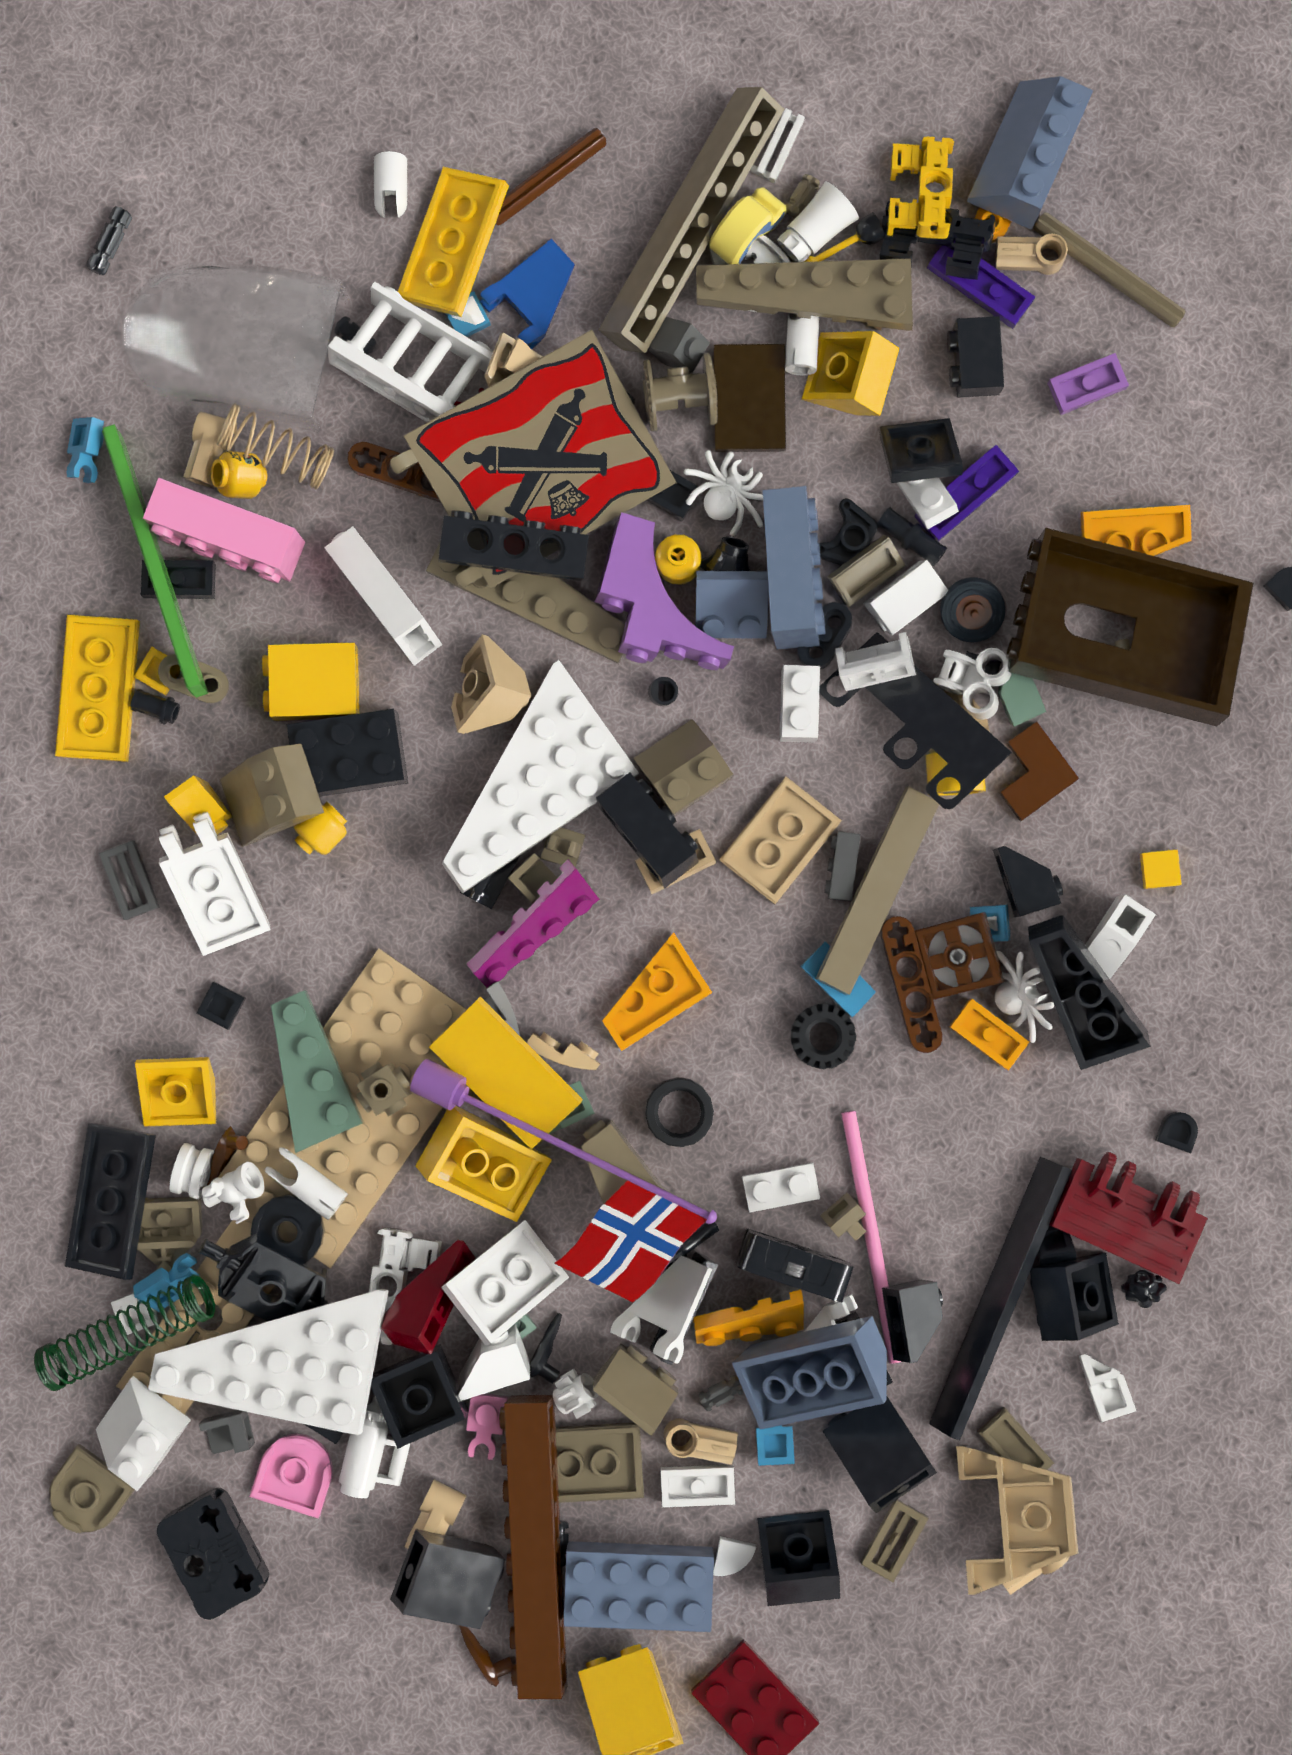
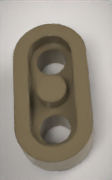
M168 655L161 661L158 675L160 681L166 687L205 703H216L226 696L229 682L221 670L198 661L204 682L206 679L212 678L216 680L218 687L216 691L208 692V694L196 698L186 688L183 676L175 679L170 675V668L173 665H179L176 655Z

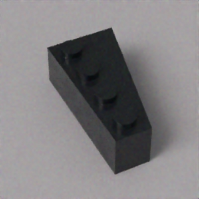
M1063 915L1028 927L1030 945L1080 1070L1151 1047L1147 1029Z

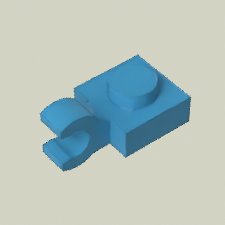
M94 417L73 419L67 454L72 455L67 466V477L79 478L82 467L85 472L83 482L95 483L98 470L92 460V456H98L99 449L102 447L104 421Z
M185 1253L177 1258L169 1272L162 1267L133 1285L134 1297L146 1302L149 1295L157 1298L158 1291L162 1290L167 1293V1288L170 1285L177 1288L180 1280L184 1281L185 1278L193 1274L199 1276V1273L190 1268L197 1263V1259ZM171 1289L170 1297L172 1301L175 1302L179 1299L178 1294L173 1289ZM160 1294V1302L166 1308L169 1306L168 1299L164 1294ZM151 1298L149 1301L150 1307L159 1312L157 1302Z

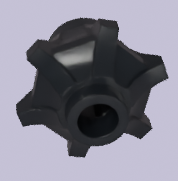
M723 537L720 545L716 547L714 552L701 559L700 568L704 571H751L747 554L749 545L738 538Z

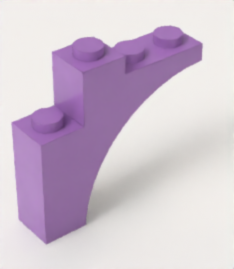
M621 512L614 527L595 602L602 604V607L607 611L614 613L628 612L618 652L626 654V658L631 661L646 663L647 661L652 662L659 650L664 651L665 656L671 659L684 660V658L698 661V665L705 669H724L731 660L734 646L718 641L693 625L675 606L661 582L654 557L653 536L655 522Z

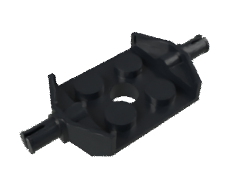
M258 1232L230 1246L229 1249H224L205 1239L198 1251L199 1254H203L217 1262L216 1268L219 1269L218 1296L266 1321L329 1304L325 1300L327 1269L323 1268L322 1274L264 1245L259 1242L261 1234ZM274 1284L280 1287L281 1292L269 1295L262 1290V1287Z

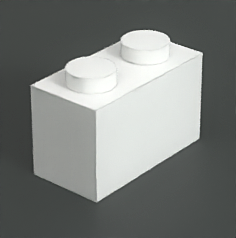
M783 666L781 671L780 742L815 743L817 741L820 666Z

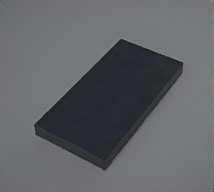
M88 1123L65 1267L123 1280L133 1279L156 1138L155 1134Z

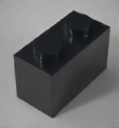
M1000 316L957 318L952 328L953 331H948L947 349L949 353L954 352L955 366H950L949 369L950 387H956L957 398L1000 395L1004 388Z

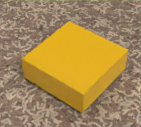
M151 647L133 677L166 696L170 688L160 681L158 668L161 661L168 655ZM173 665L170 668V675L176 679L181 672L179 665Z
M1178 849L1140 853L1143 889L1182 885Z

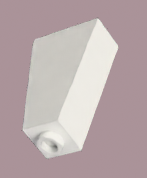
M353 526L347 531L337 534L331 543L324 547L414 666L442 645L424 617Z

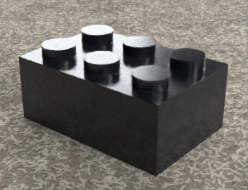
M394 708L286 724L289 745L302 744L319 797L408 784L399 714Z

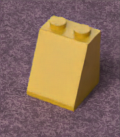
M641 1644L627 1647L620 1651L621 1657L607 1661V1657L596 1658L586 1663L587 1669L578 1672L602 1755H653L684 1744L653 1653L648 1647L642 1649Z

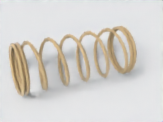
M236 403L232 405L219 434L217 446L223 448L227 442L226 449L230 450L243 427L253 415L252 427L244 454L245 459L248 458V454L253 451L263 432L271 424L270 437L262 464L263 467L268 464L279 443L289 432V441L280 472L281 475L286 472L297 451L307 440L306 455L298 481L299 483L303 481L314 460L325 448L310 483L311 488L315 490L319 488L332 460L333 447L330 448L326 444L321 446L307 465L311 439L309 436H306L299 442L288 459L293 438V431L291 428H288L281 434L270 451L275 429L273 420L268 421L263 426L251 445L256 426V413L254 411L244 419L232 439L237 416L240 411L239 405H236Z

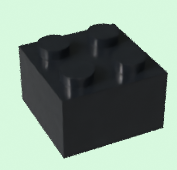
M441 1344L434 1347L431 1355L421 1352L373 1374L371 1388L397 1449L458 1423L467 1417L468 1407L465 1400L461 1401L458 1396L459 1386Z

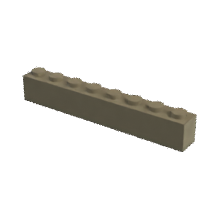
M744 87L735 90L598 329L599 332L620 349L646 353L708 245L714 231L724 217L785 109L762 87Z

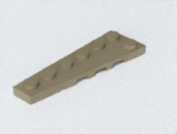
M911 259L696 265L697 305L743 311L755 310L756 312L776 314L777 312L798 314L800 318L811 319V316L832 318L833 322L846 323V320L867 322V326L906 331L912 330Z
M439 543L426 569L427 573L619 664L623 653L618 652L625 624L559 578L517 573L491 589L484 577L466 587H460L456 581V575L471 566L438 562Z

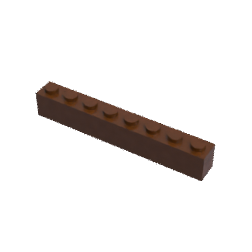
M511 1395L499 1412L500 1428L505 1429L506 1443H503L501 1447L502 1466H507L508 1480L503 1482V1501L505 1503L509 1502V1516L505 1518L504 1533L505 1538L510 1539L511 1553H508L506 1558L507 1576H512L513 1590H509L508 1611L509 1613H514V1626L510 1628L509 1642L510 1648L516 1649V1663L512 1664L511 1682L512 1686H517L518 1699H562L568 1687L563 1574L560 1556V1510L555 1404L553 1395Z

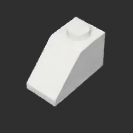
M516 1324L512 1325L487 1346L479 1338L459 1374L458 1396L461 1401L530 1379V1359Z

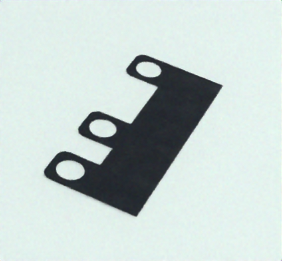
M876 632L859 649L888 643V641ZM915 665L916 675L866 686L867 690L905 723L884 744L883 751L886 756L899 768L909 769L932 748L948 763L926 785V792L944 809H953L1012 753ZM838 668L819 686V693L835 707L843 706L861 689L849 690L841 697L831 696L827 691V684L830 679L839 676ZM901 738H911L917 744V751L909 759H900L894 753L895 743ZM952 777L958 780L960 792L956 797L944 799L938 795L937 785L943 778Z

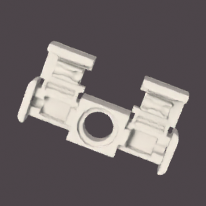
M384 1228L378 1231L377 1234L383 1235L379 1265L372 1267L369 1292L379 1289V1282L383 1276H390L397 1283L396 1293L393 1296H387L385 1312L391 1307L396 1295L406 1287L408 1271L412 1272L414 1267L426 1269L429 1250H432L430 1264L440 1256L442 1241L412 1238L413 1234L405 1230ZM381 1329L379 1341L385 1345L393 1344Z

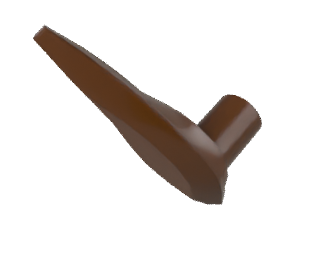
M231 1126L224 1132L215 1148L207 1186L211 1184L213 1179L219 1177L229 1163L235 1149L244 1150L248 1145V1139L243 1135H236Z
M459 1625L464 1642L488 1683L497 1687L499 1684L498 1678L511 1673L512 1662L510 1657L492 1664L488 1651L480 1645L470 1629Z

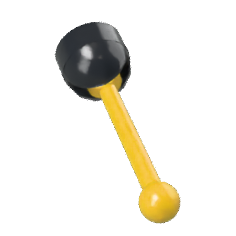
M874 212L863 217L857 224L855 235L815 257L809 256L804 262H821L857 241L871 245L883 240L885 232Z

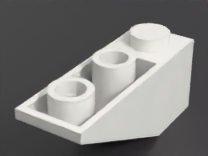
M1127 895L1115 898L1085 945L1109 979H1111L1137 945L1156 915Z

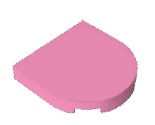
M303 1434L283 1436L284 1438L281 1437L274 1444L272 1443L263 1454L249 1497L319 1519L332 1479V1462L330 1463L329 1453L327 1450H324L325 1447L319 1441Z

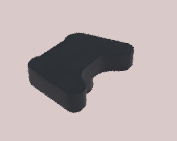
M848 498L841 500L839 504L843 525L838 534L830 542L819 543L821 559L840 566L867 548L878 529L876 520Z

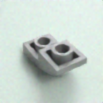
M496 982L486 989L490 996L485 1001L499 1015L503 1014L506 1018L505 1022L520 1036L512 1006L499 982Z

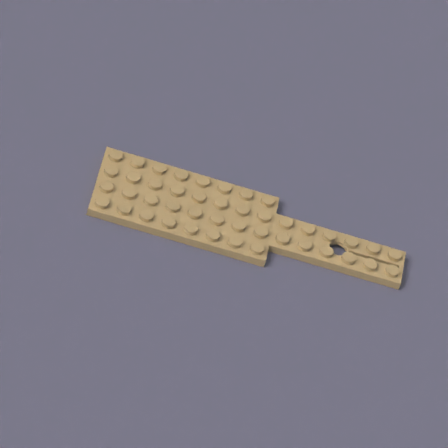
M378 948L323 1027L364 1123L295 1153L283 1084L247 1135V1147L244 1150L236 1151L218 1177L221 1178L224 1174L236 1170L243 1163L251 1162L262 1174L264 1192L258 1198L245 1199L249 1218L238 1224L235 1223L236 1220H232L216 1245L229 1249L230 1246L250 1237L252 1220L261 1206L272 1198L287 1194L293 1195L265 1172L266 1167H271L288 1179H297L298 1172L296 1167L279 1152V1148L282 1147L308 1163L348 1193L345 1200L329 1220L322 1216L325 1227L324 1239L314 1258L331 1269L443 1109V1107L411 1092L412 1094L404 1098L407 1105L389 1117L386 1112L377 1116L373 1110L368 1113L356 1096L360 1092L357 1084L364 1080L361 1073L380 1062L382 1067L392 1063L395 1068L400 1066L410 1082H412L417 1068L425 1059H429L451 1070L429 1046L467 1009ZM379 1083L375 1091L379 1097H385L388 1093V1088L385 1084ZM289 1221L282 1222L278 1228L280 1238L288 1242L294 1241L297 1237L296 1226ZM206 1257L196 1272L206 1282L213 1295L215 1304L222 1310L223 1320L221 1325L215 1330H205L197 1323L194 1327L187 1326V1329L183 1332L177 1331L173 1337L167 1336L164 1341H157L155 1345L147 1346L146 1349L140 1351L116 1387L123 1390L128 1381L134 1376L149 1388L155 1354L185 1346L187 1343L191 1344L240 1330L248 1326L254 1314L218 1296L219 1269L216 1268V1261ZM192 1283L193 1293L200 1306L204 1303L199 1290ZM265 1285L262 1287V1290L270 1294L275 1285ZM178 1299L174 1305L179 1316L186 1322L185 1310ZM170 1308L166 1315L168 1320L176 1327L175 1315ZM189 1316V1324H192L195 1320ZM163 1318L159 1326L164 1331H166L165 1320ZM179 1321V1327H178V1328L181 1329V1328H183L185 1325ZM169 1326L168 1333L174 1332L175 1330ZM159 1331L158 1338H162L164 1334ZM150 1337L148 1343L153 1342L154 1339ZM156 1393L184 1415L194 1403V1400Z

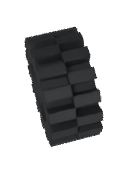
M817 1004L808 1007L797 1016L791 1029V1043L797 1056L807 1065L819 1069L834 1068L844 1063L853 1052L857 1036L855 1033L856 1028L850 1016L841 1008L829 1004ZM820 1022H827L833 1025L838 1035L836 1044L831 1049L825 1051L814 1048L809 1040L811 1028Z

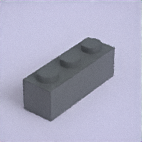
M838 831L836 836L831 838L830 849L834 850L833 858H829L827 871L831 872L830 881L826 880L824 893L828 894V899L852 901L860 834Z

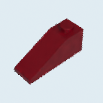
M457 1240L396 1295L391 1307L384 1314L381 1329L394 1345L432 1354L454 1306L441 1287L476 1259L464 1241Z

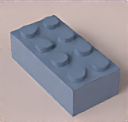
M806 486L763 490L771 632L776 649L819 646V635L825 634V619L822 603H817L816 601L823 600V588L820 568H814V565H821L817 533H812V531L819 530L815 498H808Z
M569 1541L566 1551L564 1626L711 1632L714 1570L713 1547Z

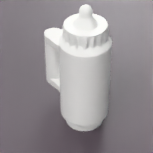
M375 1396L372 1402L367 1405L362 1433L360 1435L350 1434L339 1477V1482L341 1483L340 1492L355 1498H368L369 1492L374 1489L376 1482L400 1486L410 1444L397 1449L393 1437L387 1436L389 1428ZM385 1445L395 1446L388 1475L378 1474Z

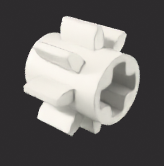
M575 1369L560 1376V1379L555 1382L557 1389L553 1391V1400L557 1408L563 1414L573 1412L576 1419L589 1413L591 1408L596 1406L594 1399L598 1397V1394L592 1390L593 1378L587 1373L578 1376Z

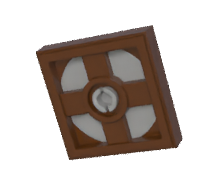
M986 912L914 930L933 1000L1004 982Z

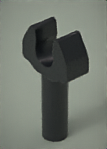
M715 1222L712 1224L704 1223L681 1245L665 1268V1271L680 1256L687 1257L690 1251L719 1231Z

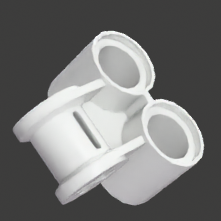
M988 648L983 650L977 659L974 660L964 654L945 650L943 654L946 658L939 677L934 678L933 682L942 690L963 695L964 706L974 718L980 720L991 718L995 715L999 706L998 697L991 686L1003 685L1011 676L1009 672L1010 662L1006 658L1005 653L998 648ZM1000 660L1003 662V668L999 673L995 675L985 673V666L988 662ZM979 693H986L990 695L988 705L981 709L972 707L974 696Z

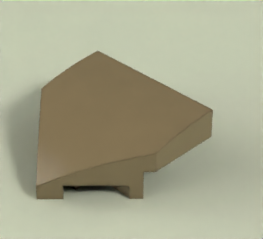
M170 1197L145 1199L137 1250L157 1265V1270L162 1267L169 1272L177 1258L192 1248L202 1234L201 1198Z

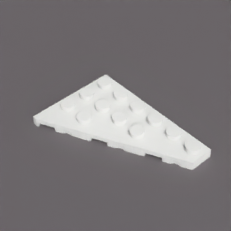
M559 660L553 663L442 862V865L462 893L597 803L596 797L626 774L631 772L634 777L639 774Z
M378 1289L157 1353L154 1357L148 1391L360 1435L363 1430L389 1290Z

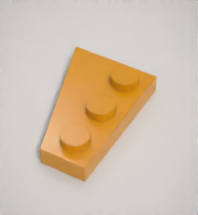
M802 1290L789 1292V1300L777 1303L773 1302L770 1297L757 1300L758 1304L746 1311L740 1307H730L695 1316L693 1320L696 1344L704 1343L706 1346H718L725 1343L726 1340L739 1338L741 1341L749 1342L758 1340L763 1335L776 1334L779 1337H785L804 1330Z

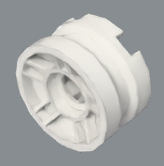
M184 1143L174 1163L170 1179V1192L177 1194L187 1192L189 1197L200 1199L202 1191L199 1189L208 1184L214 1150L207 1148L197 1150L195 1145Z

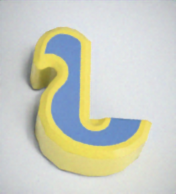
M764 187L757 188L752 196L742 197L727 212L710 238V249L728 264H740L751 248L752 243L758 237L774 230L786 214V205Z

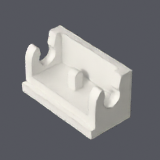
M923 560L915 563L865 601L863 605L884 632L888 631L890 635H894L944 597L948 589L928 560Z
M906 632L899 633L900 640L845 652L843 647L836 648L839 676L845 690L849 691L916 675L910 642Z

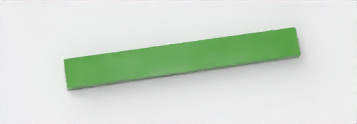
M115 424L104 427L102 433L186 688L196 698L206 695L208 692L156 535L151 532L152 527L143 519L146 505L124 439Z

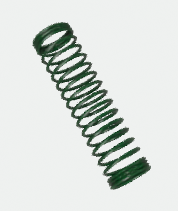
M193 1274L185 1278L184 1281L180 1280L177 1288L170 1285L167 1288V1293L162 1290L158 1291L157 1298L149 1295L146 1302L143 1300L137 1301L136 1307L128 1305L126 1311L119 1309L116 1316L109 1314L106 1321L102 1319L97 1320L96 1326L88 1324L86 1330L79 1328L76 1335L69 1333L66 1336V1340L59 1338L56 1344L48 1343L39 1347L34 1354L36 1373L43 1385L49 1390L58 1391L63 1389L67 1384L76 1382V1379L82 1380L86 1377V1374L92 1375L96 1370L106 1368V1365L112 1366L116 1363V1360L122 1361L127 1355L132 1356L136 1351H143L147 1346L155 1345L157 1341H164L167 1336L173 1337L177 1331H185L187 1326L194 1327L197 1322H205L211 1319L215 1313L213 1295L206 1282L200 1276ZM192 1283L199 1290L203 1298L206 1314L197 1303L192 1290ZM171 1289L178 1294L185 1310L186 1322L177 1313L174 1302L170 1297ZM160 1294H164L168 1299L170 1308L175 1315L176 1327L167 1318L165 1309L160 1302ZM151 1298L157 1302L159 1311L165 1320L166 1331L157 1323L149 1303ZM141 1303L147 1307L149 1316L155 1325V1336L148 1330L145 1319L140 1312L139 1305ZM130 1308L137 1312L140 1324L145 1330V1341L137 1333L136 1326L129 1315ZM120 1313L126 1316L129 1327L135 1335V1346L127 1338L124 1326L119 1320ZM189 1316L195 1320L192 1324H189ZM111 1317L116 1321L118 1330L125 1341V1351L118 1345L115 1333L109 1325ZM179 1321L185 1325V1326H184L183 1328H181V1329L178 1328V1327H179ZM101 1322L106 1325L108 1335L115 1346V1356L108 1350L106 1340L99 1329V1323ZM169 1326L173 1328L175 1331L172 1333H168ZM90 1327L96 1330L98 1340L105 1351V1361L98 1355L95 1342L89 1334ZM159 1331L164 1334L162 1338H158ZM80 1332L86 1335L89 1348L95 1355V1365L88 1360L85 1347L78 1337ZM71 1336L76 1339L79 1353L85 1360V1370L78 1365L75 1351L68 1342ZM149 1336L154 1339L151 1343H148ZM61 1341L65 1343L69 1358L75 1365V1375L68 1370L65 1356L58 1347ZM139 1341L144 1344L141 1348H138ZM128 1346L132 1347L134 1351L128 1352ZM118 1350L124 1354L122 1357H118ZM44 1351L48 1366L59 1379V1385L52 1380L46 1370L43 1360ZM108 1355L112 1357L114 1360L108 1362ZM49 1356L54 1360L58 1373L52 1366ZM98 1360L104 1363V1365L98 1367ZM88 1366H91L94 1369L89 1372ZM79 1371L84 1373L83 1375L78 1376ZM69 1375H70L71 1377H73L74 1379H72L71 1381H68Z

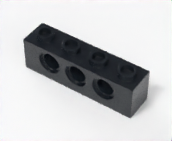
M453 510L451 516L444 515L438 562L581 581L584 579L589 535L581 534V528L560 525L559 531L545 529V523L524 520L523 526L509 524V518L489 515L487 521L474 520L473 513ZM472 531L483 532L488 539L487 546L481 550L471 548L467 542L468 534ZM511 535L519 537L523 542V551L517 555L509 554L503 545L506 537ZM546 540L555 542L559 547L558 557L552 560L544 558L540 553V544Z

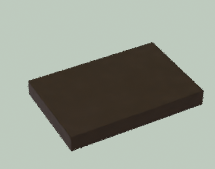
M785 344L714 345V374L717 389V424H714L715 452L786 451Z

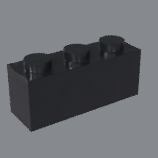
M629 772L597 796L596 800L603 814L665 889L699 863L695 852L699 847L688 832L685 831L681 834L673 825L677 821L671 811L664 804L659 807L654 802L652 797L655 794L643 778L637 781Z

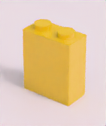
M355 643L268 645V655L262 656L263 676H269V690L263 691L264 712H269L270 718L274 721L320 720L360 714L358 647Z

